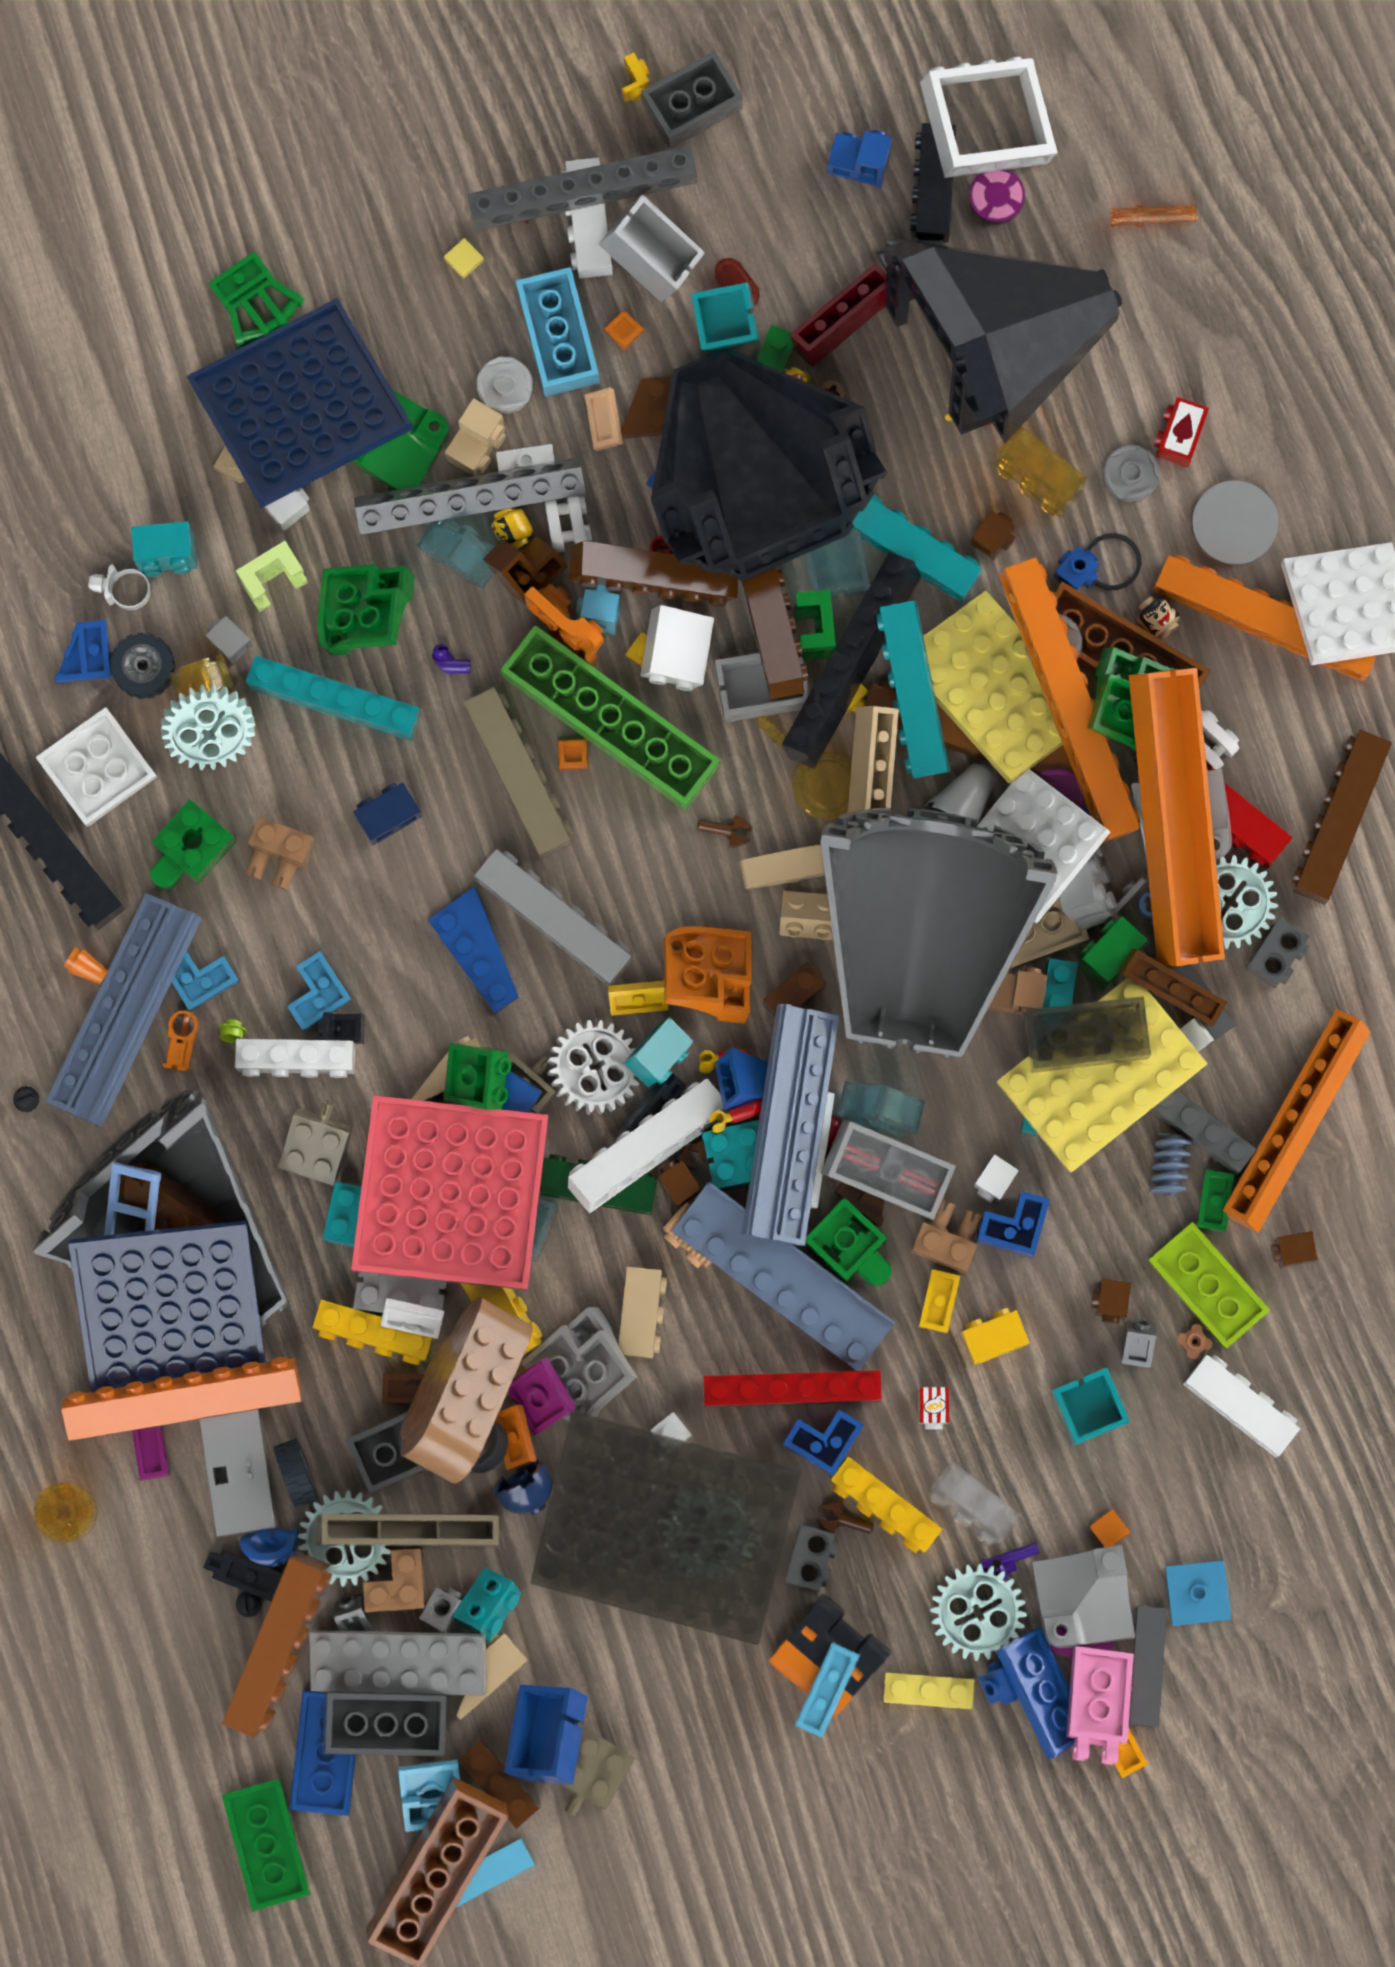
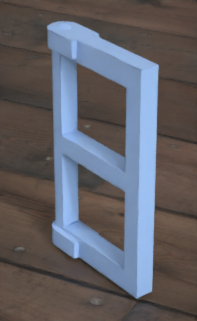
M118 1162L112 1163L104 1236L114 1235L117 1212L146 1219L145 1231L154 1230L162 1173ZM121 1174L151 1181L147 1210L118 1202Z

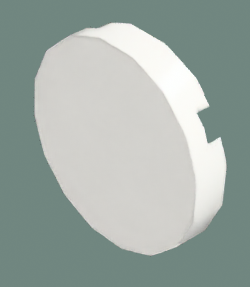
M498 357L488 361L481 369V372H479L477 392L484 405L498 413L510 414L520 410L529 402L533 393V379L529 369L517 359Z

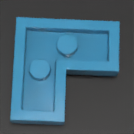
M187 951L172 980V984L190 1012L240 982L224 956L198 970Z
M321 951L296 966L311 991L287 1007L304 1032L323 1019V1012L334 1013L351 1002L352 999Z

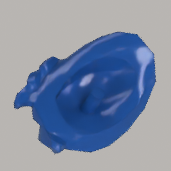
M298 1528L293 1530L267 1529L245 1534L240 1538V1546L250 1560L273 1568L279 1566L280 1563L286 1564L288 1559L298 1552L294 1551L299 1543Z

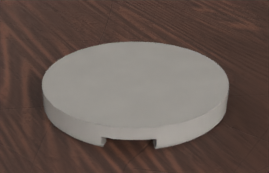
M1225 481L1208 489L1198 500L1192 517V533L1200 550L1207 557L1231 566L1248 565L1260 559L1272 546L1278 531V515L1272 500L1259 487L1244 481Z

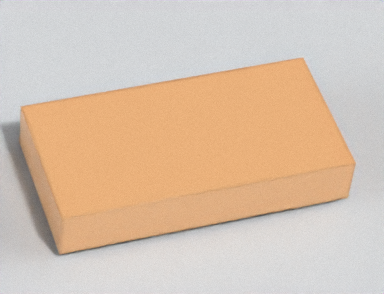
M609 387L585 394L593 449L599 451L623 444L614 389Z

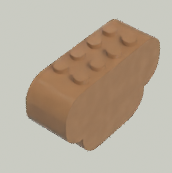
M478 1297L468 1305L457 1321L452 1333L443 1340L433 1355L404 1419L400 1431V1437L404 1439L401 1448V1455L453 1484L460 1482L467 1476L482 1452L529 1344L533 1331L532 1325L481 1297Z

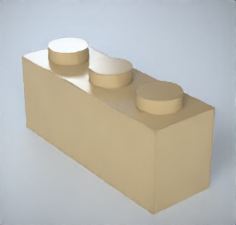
M627 1267L618 1344L625 1357L653 1360L654 1353H660L661 1336H656L657 1324H663L664 1307L659 1306L660 1295H666L667 1278L662 1277V1270Z

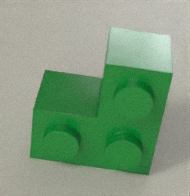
M1123 916L1117 922L1111 919L1101 930L1104 936L1097 943L1092 940L1079 956L1082 961L1078 968L1102 990H1105L1119 975L1118 972L1132 947L1140 951L1148 941Z

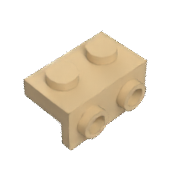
M783 890L779 934L781 936L833 940L828 894Z

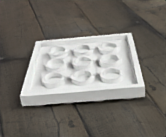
M1392 542L1283 559L1281 563L1311 665L1395 652V551Z
M1029 768L1010 784L977 825L980 828L986 827L989 831L994 830V825L1011 831L1041 848L1045 852L1044 860L1050 859L1054 862L1057 868V879L1035 919V923L1040 921L1111 833Z

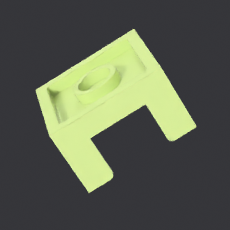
M283 541L236 570L242 586L259 612L270 606V601L265 595V589L262 584L275 578L283 571L295 589L308 583L303 574V568L286 541Z

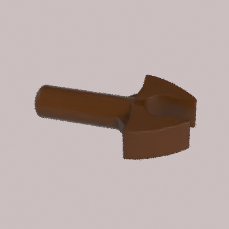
M735 815L734 822L730 824L701 819L697 823L698 831L727 836L730 840L729 848L739 847L750 842V838L738 837L735 832H732L740 828L752 831L750 824L740 816Z
M703 1140L697 1144L689 1142L681 1148V1155L676 1158L678 1162L683 1161L686 1167L696 1170L693 1162L689 1160V1150L697 1152L705 1163L706 1152Z
M843 1502L829 1503L821 1507L822 1509L833 1511L835 1516L839 1518L833 1521L818 1518L820 1524L828 1532L835 1533V1528L839 1526H845L868 1534L872 1533L874 1529L873 1522L844 1514L841 1509Z

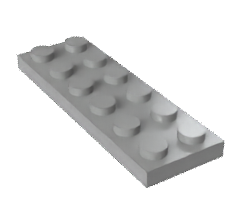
M312 1630L309 1632L311 1691L482 1696L487 1693L485 1634Z

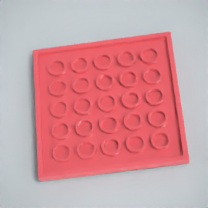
M373 1095L351 1270L528 1291L549 1115L500 1109L485 1110L464 1105Z

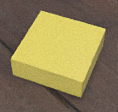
M463 238L444 256V260L464 279L484 261V257Z

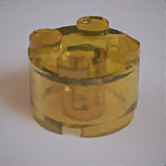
M222 654L216 655L217 661L210 662L208 657L178 668L179 675H176L174 672L169 673L178 701L179 693L187 697L189 696V688H192L197 693L200 692L201 685H204L206 691H210L214 684L216 685L217 692L227 687L228 695L232 693L231 690L235 686Z
M61 1482L50 1485L39 1494L35 1502L34 1516L36 1525L43 1535L54 1541L65 1543L79 1541L91 1532L97 1520L98 1508L93 1496L88 1490L77 1484ZM62 1506L66 1508L71 1507L69 1510L71 1513L70 1518L64 1517L61 1519L63 1513L60 1509Z

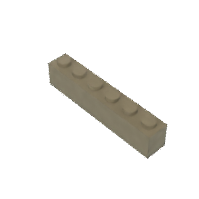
M495 687L464 701V707L539 859L541 860L570 846L571 841L569 837L573 835V832L566 819L560 820L556 811L561 808L554 794L548 796L544 788L548 784L541 768L535 770L531 762L536 758L528 743L522 744L519 735L523 732L517 719L511 720L506 711L510 706L504 693L498 695Z
M317 1515V1546L493 1547L499 1545V1515Z

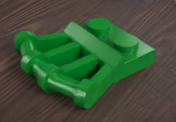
M255 251L208 283L210 289L230 315L238 348L245 346L247 342L255 341L288 324L297 307H301L305 302V299L274 279ZM269 288L289 299L281 312L265 292ZM257 296L261 298L274 316L265 324L249 303ZM243 307L257 328L241 332L236 311Z

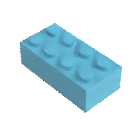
M571 267L516 280L517 293L544 397L599 384V373Z

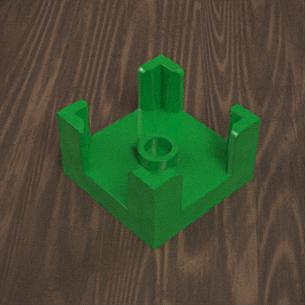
M830 589L796 592V618H814L816 633L800 636L803 661L830 659L836 648Z

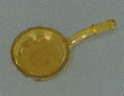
M759 716L756 720L759 729L761 728L773 740V743H776L784 750L782 746L785 739L784 733L780 732L769 721L767 716ZM824 752L815 769L799 763L797 765L798 769L794 774L792 787L794 798L800 808L811 817L826 821L837 819V817L847 814L852 763L843 756L831 752Z

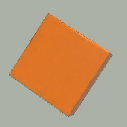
M623 310L604 328V332L624 351L644 332V328Z
M586 739L558 740L560 771L588 769Z
M1113 1509L1089 1526L1104 1548L1114 1546L1131 1533Z

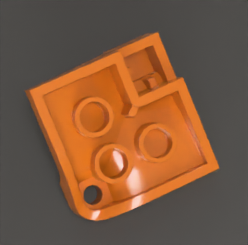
M550 583L541 590H536L532 586L524 594L526 607L548 627V633L555 640L592 667H595L598 664L597 651L604 644V638L601 636L604 632L603 629L595 621L590 620L588 622L583 617L578 620H572L569 614L572 610V604L569 601L571 596L561 586L556 589Z
M690 926L677 928L667 933L662 943L664 1004L696 1009L717 1017V1021L745 1024L750 1014V985L752 983L751 931ZM672 947H678L680 950H674Z

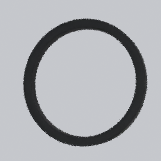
M1117 533L1101 535L1090 543L1087 548L1091 551L1098 542L1104 539L1116 538L1128 543L1136 554L1137 568L1134 575L1128 581L1119 585H1107L1099 580L1094 582L1095 585L1107 590L1123 589L1129 586L1140 572L1142 564L1140 551L1136 544L1124 535Z

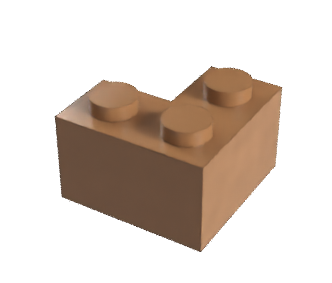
M1025 967L1024 971H1018L1017 975L1010 974L1011 970L1009 969L988 1010L1038 1018L1043 1008L1047 975L1041 974L1042 970L1030 967Z
M423 1549L392 1550L393 1580L363 1582L365 1613L425 1609Z

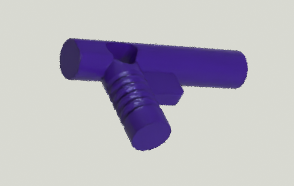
M1035 1542L980 1561V1563L982 1564L983 1571L987 1572L992 1565L991 1562L1000 1559V1568L994 1567V1573L997 1576L1002 1570L1005 1571L1003 1581L1006 1582L1008 1580L1006 1575L1017 1570L1016 1561L1037 1555L1040 1551Z

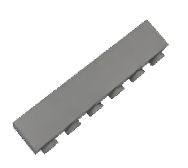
M496 849L474 875L475 881L607 986L613 985L632 962V956L629 955L631 950L621 941L617 940L614 943L606 937L608 932L598 923L594 922L591 925L584 919L586 914L577 906L572 904L569 907L562 902L563 896L550 886L546 889L538 883L541 879L528 868L526 871H523L516 865L518 860L509 852L504 851L501 853Z

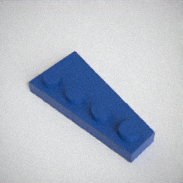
M475 887L428 919L430 925L495 1014L519 998Z

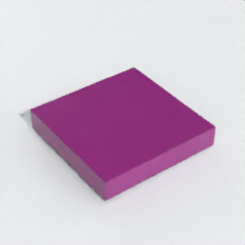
M547 1358L540 1360L513 1379L508 1390L515 1405H523L528 1427L534 1436L577 1409Z

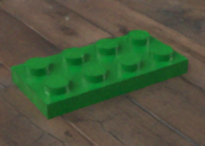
M280 1778L223 1794L222 1799L252 1912L311 1895Z

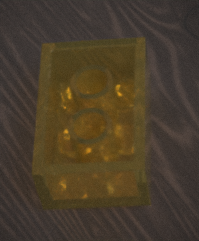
M1022 426L997 452L995 466L997 467L996 471L1008 481L1010 479L1020 485L1018 488L1024 495L1029 498L1034 496L1042 503L1041 507L1052 516L1056 514L1062 518L1083 492L1087 478Z

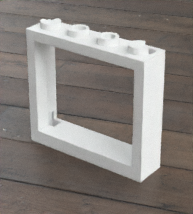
M1013 57L1005 62L998 63L995 60H988L975 66L964 63L951 69L935 67L930 69L920 82L945 178L1048 164L1057 154L1033 58L1022 59L1021 57ZM1019 75L1037 145L959 155L941 85Z

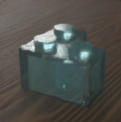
M451 519L447 521H434L416 545L432 560L450 567L466 582L484 589L494 574L482 560L494 547L484 540L480 541L477 539L478 533L468 525L464 524L461 527Z
M845 1081L837 1115L863 1127L866 1123L868 1127L878 1130H885L887 1128V1134L904 1138L905 1133L917 1135L925 1101L888 1086Z

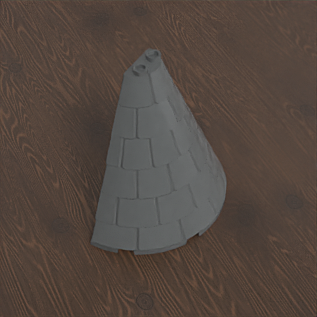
M195 1089L183 1091L167 1099L160 1107L158 1113L152 1109L117 1138L102 1153L103 1157L96 1165L97 1170L95 1172L92 1169L86 1170L65 1195L49 1218L51 1220V1224L48 1227L50 1232L43 1230L33 1249L37 1256L66 1264L68 1268L72 1269L68 1245L69 1239L104 1236L112 1163L118 1162L133 1166L147 1160L229 1222L247 1220L261 1327L263 1328L266 1325L268 1318L274 1312L277 1314L282 1312L289 1303L276 1268L271 1263L262 1234L256 1226L247 1198L243 1194L233 1163L229 1160L219 1130L214 1123L207 1100ZM121 1174L120 1183L122 1182L125 1175ZM119 1193L118 1202L129 1205ZM117 1212L114 1234L145 1231L146 1224L140 1217Z

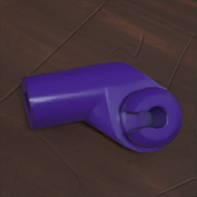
M438 644L433 648V661L442 672L446 674H470V660H455L448 651V647L444 644Z

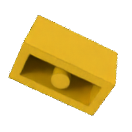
M1008 1308L993 1313V1319L982 1323L980 1318L965 1324L966 1330L960 1334L973 1366L1030 1343L1017 1310L1010 1312Z

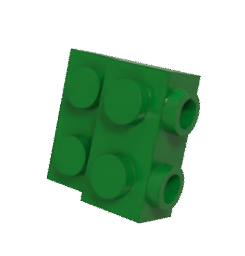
M449 1043L443 1101L485 1110L502 1109L503 1104L508 1098L505 1078L511 1070L508 1051L461 1043Z

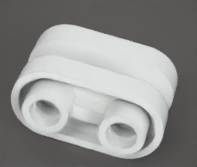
M567 497V503L557 504L556 500L544 502L551 544L558 553L565 552L564 543L574 541L577 544L581 541H592L589 524H583L582 514H587L584 497ZM570 514L572 530L562 532L559 515Z
M1207 709L1205 711L1201 710L1203 734L1214 745L1211 749L1204 743L1207 769H1220L1224 765L1220 756L1224 754L1231 758L1239 750L1237 744L1239 739L1229 729H1222L1217 724L1218 719L1212 712Z

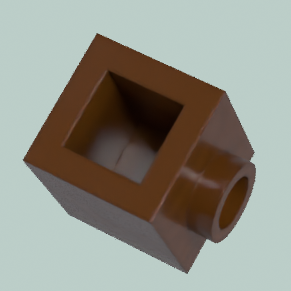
M991 510L972 537L971 545L995 560L1002 549L1007 551L1016 538L1012 535L1015 529L1012 519L1002 512L997 514Z
M673 1160L660 1169L662 1174L658 1176V1180L677 1208L701 1192V1187L683 1161L676 1164Z
M1312 1231L1277 1237L1274 1239L1275 1244L1271 1245L1273 1261L1279 1262L1280 1268L1313 1263L1318 1260Z
M1102 1278L1099 1282V1290L1093 1291L1091 1308H1096L1095 1316H1102V1322L1119 1324L1120 1319H1126L1131 1282Z

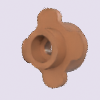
M1199 1324L1193 1325L1190 1331L1185 1334H1179L1177 1338L1178 1344L1183 1345L1187 1352V1357L1190 1359H1196L1200 1352L1209 1350L1212 1347V1340L1204 1335L1203 1327ZM1193 1339L1198 1341L1196 1345L1192 1343Z

